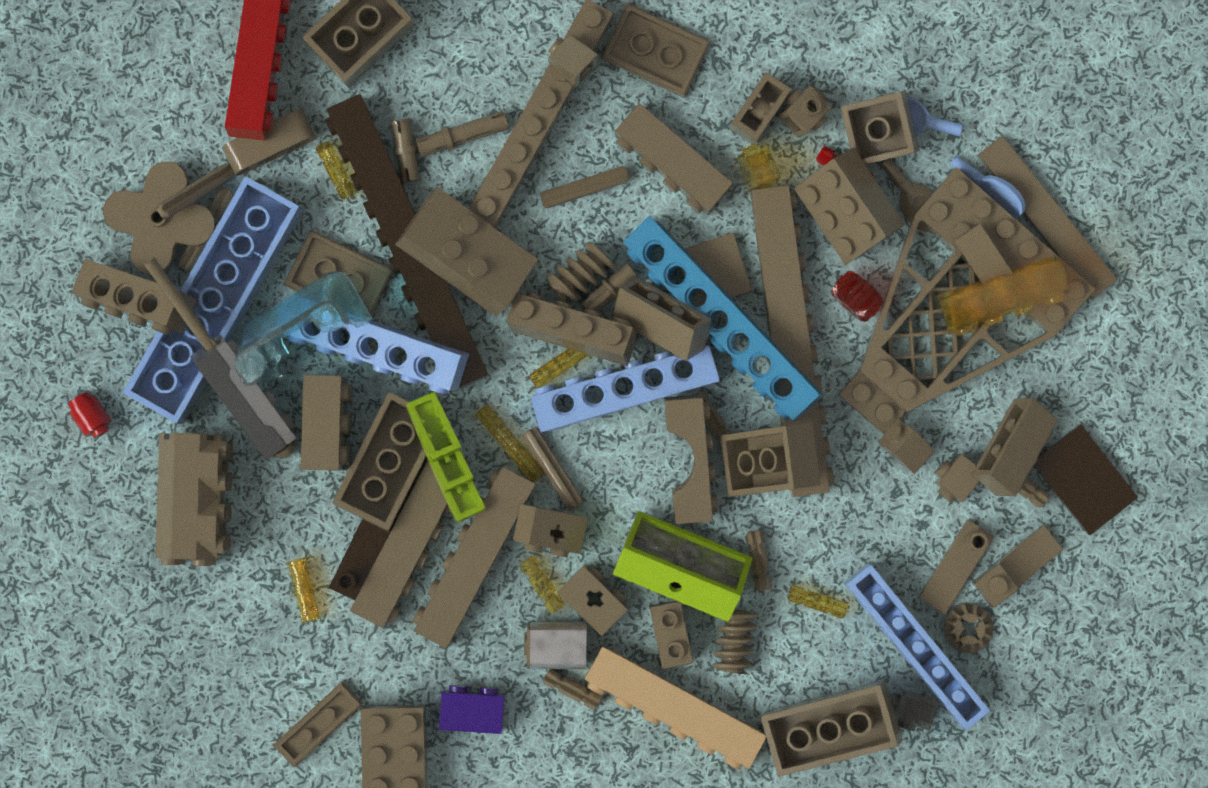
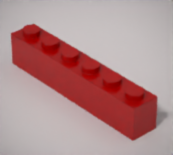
M244 0L225 120V129L229 137L266 141L267 131H272L274 114L270 112L271 101L276 102L278 95V83H274L276 72L280 73L282 68V54H279L280 43H285L287 26L283 25L284 14L289 15L291 0Z

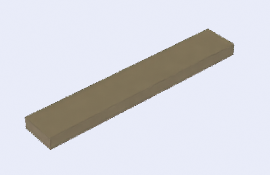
M1003 135L977 155L993 176L1006 180L1021 193L1026 205L1023 212L1024 216L1051 250L1095 288V291L1089 296L1090 299H1094L1117 280Z

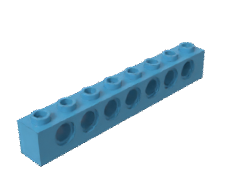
M648 216L623 241L629 248L626 253L638 265L641 262L644 263L650 270L647 275L656 285L660 287L663 284L671 292L670 296L712 319L709 333L713 337L710 339V342L721 353L727 351L734 358L731 364L743 376L748 373L755 382L752 386L761 396L766 398L769 395L776 403L774 409L783 419L787 421L790 418L792 421H798L824 396L816 385L656 218ZM662 246L665 252L664 257L661 261L655 262L652 259V251L655 247ZM682 267L686 277L681 284L677 285L673 281V273L677 268ZM702 289L707 295V300L704 305L698 307L695 305L693 298L694 294ZM719 312H725L728 317V323L722 329H718L714 322L715 316ZM741 334H745L749 338V346L744 351H739L735 344L737 337ZM763 356H766L771 362V367L765 374L760 373L757 369V361ZM786 378L792 384V391L788 396L784 397L778 391V384L782 379Z

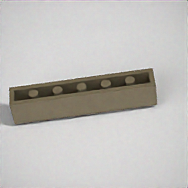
M427 461L350 609V612L381 628L386 627L387 623L393 625L401 610L400 607L396 606L402 595L406 597L409 595L415 583V580L411 579L416 567L419 569L423 568L430 554L425 551L430 540L436 542L444 527V525L439 523L444 513H451L429 461Z
M503 466L500 471L494 469L486 484L491 489L485 499L481 497L486 507L485 511L475 516L471 526L467 524L463 526L456 539L461 542L456 553L449 552L442 565V568L446 569L441 581L435 578L427 593L432 598L426 608L423 606L419 607L412 620L413 623L417 624L414 632L445 649L451 643L517 521L520 504H526L536 486L535 483Z

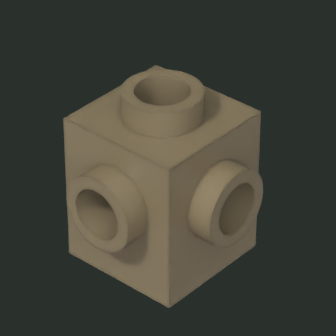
M810 85L803 90L796 88L785 99L787 105L777 117L797 137L807 134L811 129L813 131L818 130L827 121L828 118L825 114L832 107L827 103L825 94Z

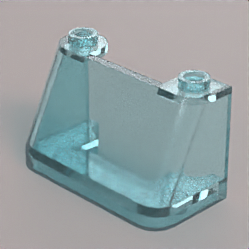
M342 272L327 273L245 325L235 359V369L244 386L273 382L284 375L280 369V362L284 356L289 354L282 342V339L311 321L323 332H334L345 325H354L356 328H361L373 319L349 277Z

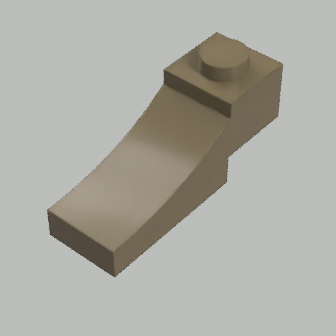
M1042 525L994 562V565L973 580L972 584L989 606L995 608L1017 591L1026 580L1063 551V549L1048 529Z

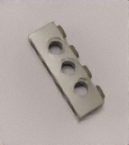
M88 259L84 260L71 291L72 294L82 298L80 304L97 311L100 306L105 307V313L120 319L123 314L129 316L128 321L143 327L146 326L147 322L152 323L151 328L166 335H169L171 330L184 334L187 326L186 322L156 282ZM178 290L193 310L197 299Z

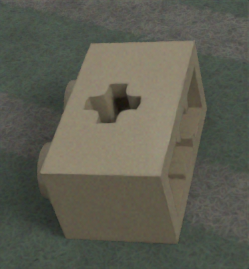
M765 72L732 121L729 129L755 146L792 89Z
M520 504L513 541L525 543V550L542 553V549L545 547L551 548L550 554L568 558L569 552L581 554L588 517Z
M583 565L557 593L603 636L628 610L624 605L627 599L615 587L610 591L603 585L602 582L606 578L593 565L589 569ZM590 590L593 593L602 592L600 599L603 603L600 606L596 603L590 606L587 603L589 601L587 593Z
M671 601L649 606L662 669L693 663L681 602Z

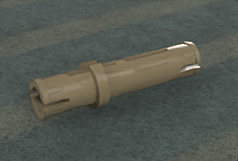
M502 110L451 128H447V126L442 127L439 132L416 138L415 140L421 158L446 149L448 151L454 150L455 146L508 130L509 127Z

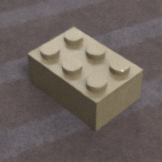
M341 0L302 38L314 53L349 88L404 37L415 24L410 15L395 0Z
M854 147L832 159L794 188L845 265L863 255L905 225Z
M303 375L302 470L345 471V465H350L351 446L346 445V434H351L352 416L347 414V403H352L353 386L347 383L348 379L343 376Z
M813 423L720 435L729 497L821 485Z
M426 704L364 706L361 708L362 788H428Z

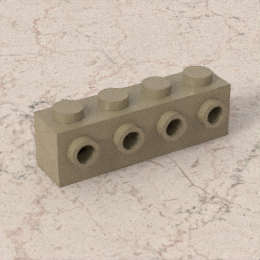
M527 292L526 296L516 293L506 320L512 332L628 366L637 341V335L630 322L620 318H614L613 321L601 318L602 315L589 309H585L584 312L573 310L570 304L562 301H555V304L543 301L544 298L535 293Z

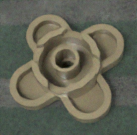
M172 162L158 163L149 170L143 192L117 191L107 198L103 207L104 219L112 229L120 233L133 235L131 260L139 271L148 275L151 274L144 266L146 260L155 257L166 272L173 264L177 246L181 244L193 247L206 245L217 226L214 214L208 208L192 203L170 218L163 219L160 223H155L157 215L160 214L157 211V205L189 185L187 173L180 166Z

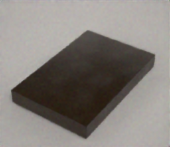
M1082 425L1076 426L1038 456V460L1034 465V468L1087 535L1093 534L1138 498Z

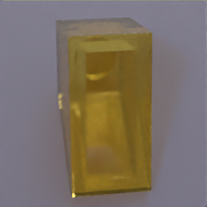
M753 144L742 148V154L738 155L737 162L747 194L751 193L754 189L777 185L781 175L769 147L760 148L759 144Z

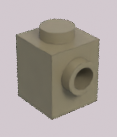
M899 419L878 441L900 465L913 474L935 452L914 429Z
M957 454L951 463L946 460L935 473L939 477L935 481V484L940 487L937 492L950 503L954 500L963 502L979 483L972 475L976 465L962 454Z

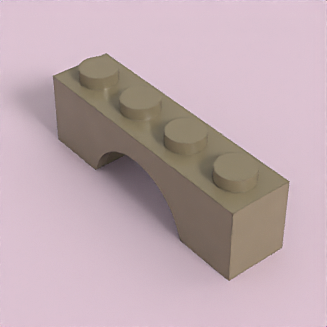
M702 395L666 397L664 401L667 430L688 442L694 454V464L690 475L682 484L672 489L675 523L685 524L713 521L712 513L718 512L717 495L711 494L710 482H715L714 463H708L707 451H713L711 432L706 433L705 421L710 420L709 402H703Z

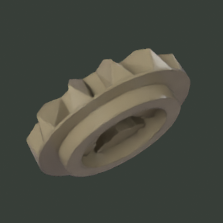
M962 604L952 609L947 615L944 622V635L947 642L955 650L962 653H975L986 648L993 637L994 624L988 612L980 606ZM961 618L968 623L979 620L974 627L977 639L969 634L962 635L959 638L964 630L963 623L960 621Z

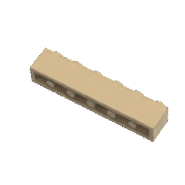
M604 645L601 646L584 680L589 682L587 686L589 689L600 695H604L607 691L617 697L614 702L630 711L633 706L644 712L642 715L644 719L655 725L662 721L671 726L670 733L683 740H686L687 736L698 741L697 747L710 755H713L715 751L726 756L724 759L725 763L738 770L742 766L750 769L766 739L764 732Z

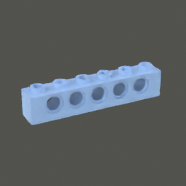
M303 296L289 297L279 332L289 335V341L306 345L307 341L316 344V350L333 355L334 351L345 354L344 359L355 364H362V361L373 364L372 369L384 374H390L391 371L402 374L400 379L413 384H419V381L430 384V390L442 394L459 389L469 357L468 353ZM315 318L321 322L322 327L319 334H316L312 328ZM343 328H346L350 334L347 344L343 343L340 338V332ZM371 338H374L378 343V350L375 354L368 348V342ZM400 347L407 354V359L403 364L396 357L397 350ZM428 357L432 358L435 362V370L432 374L425 369V361Z
M705 346L702 352L686 361L692 367V374L687 378L678 377L674 370L678 362L685 360L673 356L672 352L667 351L654 355L655 361L643 364L642 359L629 362L628 366H625V370L614 373L612 368H607L595 372L596 378L584 381L583 376L566 380V387L554 390L553 385H548L535 389L536 395L531 396V401L540 432L544 433L718 383L720 380L710 346ZM649 370H658L662 374L663 380L659 386L652 387L646 383L645 374ZM621 378H627L633 384V390L628 395H620L615 389V383ZM593 386L599 387L604 394L601 402L597 404L589 403L585 398L586 391ZM562 395L570 396L574 401L573 408L569 412H560L556 408L558 397Z
M871 564L864 565L843 583L961 728L967 731L990 712L985 703Z

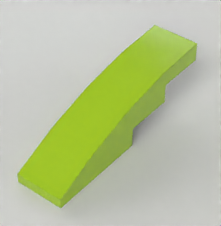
M435 391L407 403L406 407L418 438L456 523L484 512L486 507L473 483L474 477L462 455L461 445Z

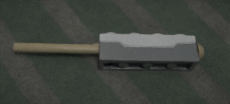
M155 257L146 260L144 266L203 346L190 356L194 364L265 460L273 455L278 458L289 457L294 452V440L297 439L291 432V429L295 427L293 422L285 412L279 415L273 406L278 402L269 389L266 388L262 391L256 384V381L261 378L250 363L244 367L238 357L242 355V352L231 339L226 342L221 335L215 339L212 338Z

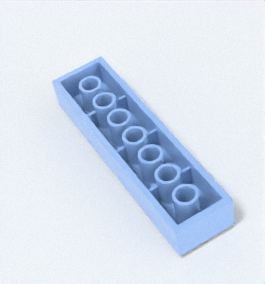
M246 176L180 290L197 299L193 312L211 337L215 339L221 335L226 342L231 340L304 211L299 205ZM188 325L184 334L171 330L170 334L166 335L157 331L123 391V394L177 424H184L207 383V380L190 357L203 346Z

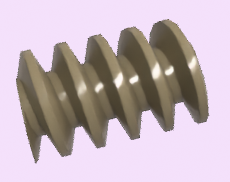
M587 242L585 244L587 254L581 250L576 251L578 262L569 257L566 259L569 269L559 265L556 267L559 277L552 273L547 275L551 288L562 302L568 303L567 297L575 301L579 300L576 290L579 289L587 293V281L596 286L598 284L595 276L597 273L606 278L605 266L616 270L615 265L599 246Z
M735 609L729 622L726 625L717 627V630L724 633L725 637L718 638L715 642L724 648L714 651V655L721 658L722 662L714 663L712 665L713 668L723 672L749 675V673L742 669L751 667L752 662L745 659L744 656L754 653V650L746 646V644L755 642V637L748 634L747 631L757 629V625L750 622L749 619L758 617V612Z

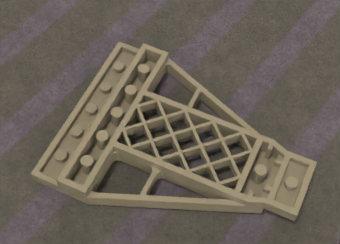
M957 167L950 172L912 215L913 217L866 353L863 355L858 372L838 394L884 435L905 412L1056 336L1095 291L1091 284ZM919 222L953 251L929 281L924 280L905 263ZM979 223L1014 273L1013 277L991 291L992 306L976 307L975 289L984 288V286L975 285L974 271L953 242V240ZM959 258L967 263L954 265ZM968 268L969 286L953 287L952 269ZM904 270L920 284L921 290L890 326L884 330L883 324L901 272ZM947 273L948 287L934 288ZM970 289L971 307L955 308L953 290ZM997 290L1002 295H1004V297L999 301V303L997 298ZM948 291L949 309L933 310L932 292ZM927 296L928 310L914 311ZM1012 302L1043 329L1044 334L1007 352L989 337L987 330ZM993 309L978 326L977 310ZM971 311L972 329L956 330L955 312ZM950 312L951 331L935 332L933 313ZM928 314L929 332L913 333L912 315ZM907 319L908 334H894ZM972 333L960 348L957 349V334ZM951 334L952 352L936 353L935 335ZM930 335L931 354L914 355L913 337ZM908 337L909 355L893 356L891 338ZM979 339L984 340L1000 354L998 358L948 384L944 382L947 375ZM886 342H887V352L882 349V346H883ZM952 356L937 373L936 357ZM931 357L932 376L916 377L915 358ZM896 359H910V372L900 365ZM923 379H932L927 386H924L919 381Z

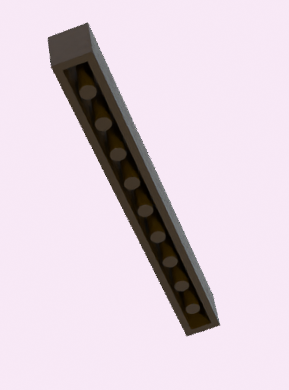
M361 94L327 108L326 110L330 117L326 118L325 122L331 135L338 134L342 145L337 147L345 164L351 162L355 173L350 175L356 190L358 192L363 190L368 201L363 202V205L370 220L376 217L380 229L376 230V234L382 247L389 246L393 257L388 258L395 275L402 274L406 284L401 286L407 302L411 303L414 301L418 313L414 314L420 330L427 329L433 342L469 354L459 389L488 377L489 374L447 282L395 245L415 216V212Z

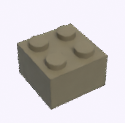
M906 90L840 106L850 149L854 147L864 164L920 151Z

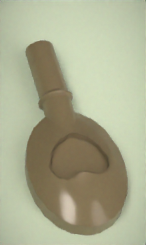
M887 159L880 166L893 180L896 187L902 191L899 199L900 208L904 217L911 223L912 215L934 191L922 184H911L891 159ZM918 223V230L930 232L923 224Z

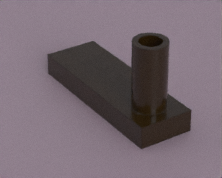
M362 519L329 588L352 600H356L390 532Z

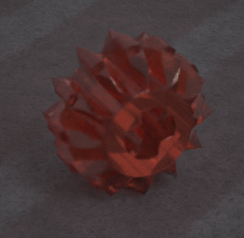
M847 271L843 276L841 275L830 290L835 300L848 313L863 322H867L871 317L875 316L884 303L880 293L853 271Z

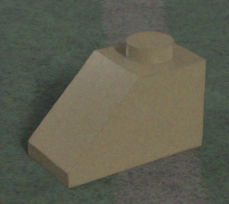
M571 35L565 40L559 38L548 50L551 54L548 57L549 64L575 88L597 66V54Z

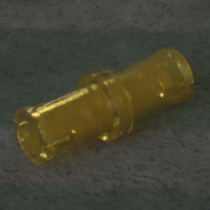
M306 558L286 562L294 588L291 590L292 596H296L302 623L321 618L314 594L316 586L311 583Z

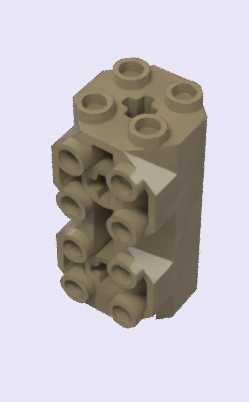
M159 433L156 558L161 559V565L185 564L186 559L192 560V566L216 565V560L222 559L224 553L230 552L231 538L230 534H226V522L231 521L232 508L231 503L224 502L225 491H231L232 472H227L228 460L233 458V442L226 441V435Z

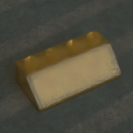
M1053 255L1012 269L1014 275L1010 276L1008 273L985 281V285L981 281H977L936 295L935 297L947 332L949 334L955 332L956 336H961L974 331L973 325L985 322L986 326H990L1003 321V315L1015 312V315L1019 316L1033 311L1032 305L1045 302V305L1048 306L1063 301L1062 295L1070 292L1062 259Z

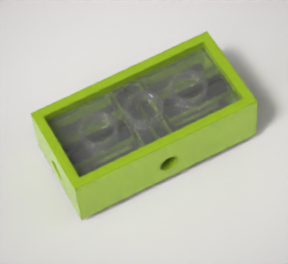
M638 511L623 545L613 575L729 622L741 597L753 557Z

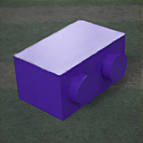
M449 685V690H443L441 693L439 730L502 734L505 694H498L499 688L480 687V692H468V686Z

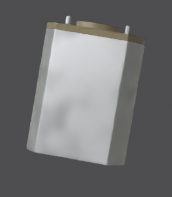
M528 622L527 630H523V632H527V635H524V655H527V658H523V660H527V669H586L587 623Z

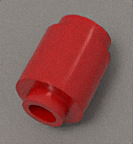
M89 391L78 395L67 404L71 409L69 414L85 437L92 435L96 439L110 430L108 424L112 421L97 397L91 396Z

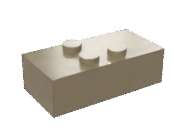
M438 187L427 196L395 244L495 316L509 306L538 261L535 256Z
M388 392L332 502L335 506L388 532H391L427 461L426 454L406 407L409 401L391 392Z
M886 680L771 709L761 716L778 777L898 747L903 741Z

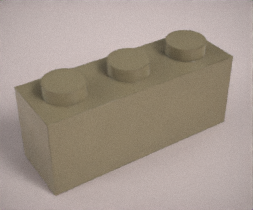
M639 277L619 287L612 317L613 319L620 318L630 322L635 332L685 361H688L704 350L712 321L709 317Z
M1034 398L1014 399L972 475L995 496L1016 497L1017 493L1023 488L1024 481L1031 468L1036 464L1038 455L1045 442L1051 437L1052 430L1058 420Z

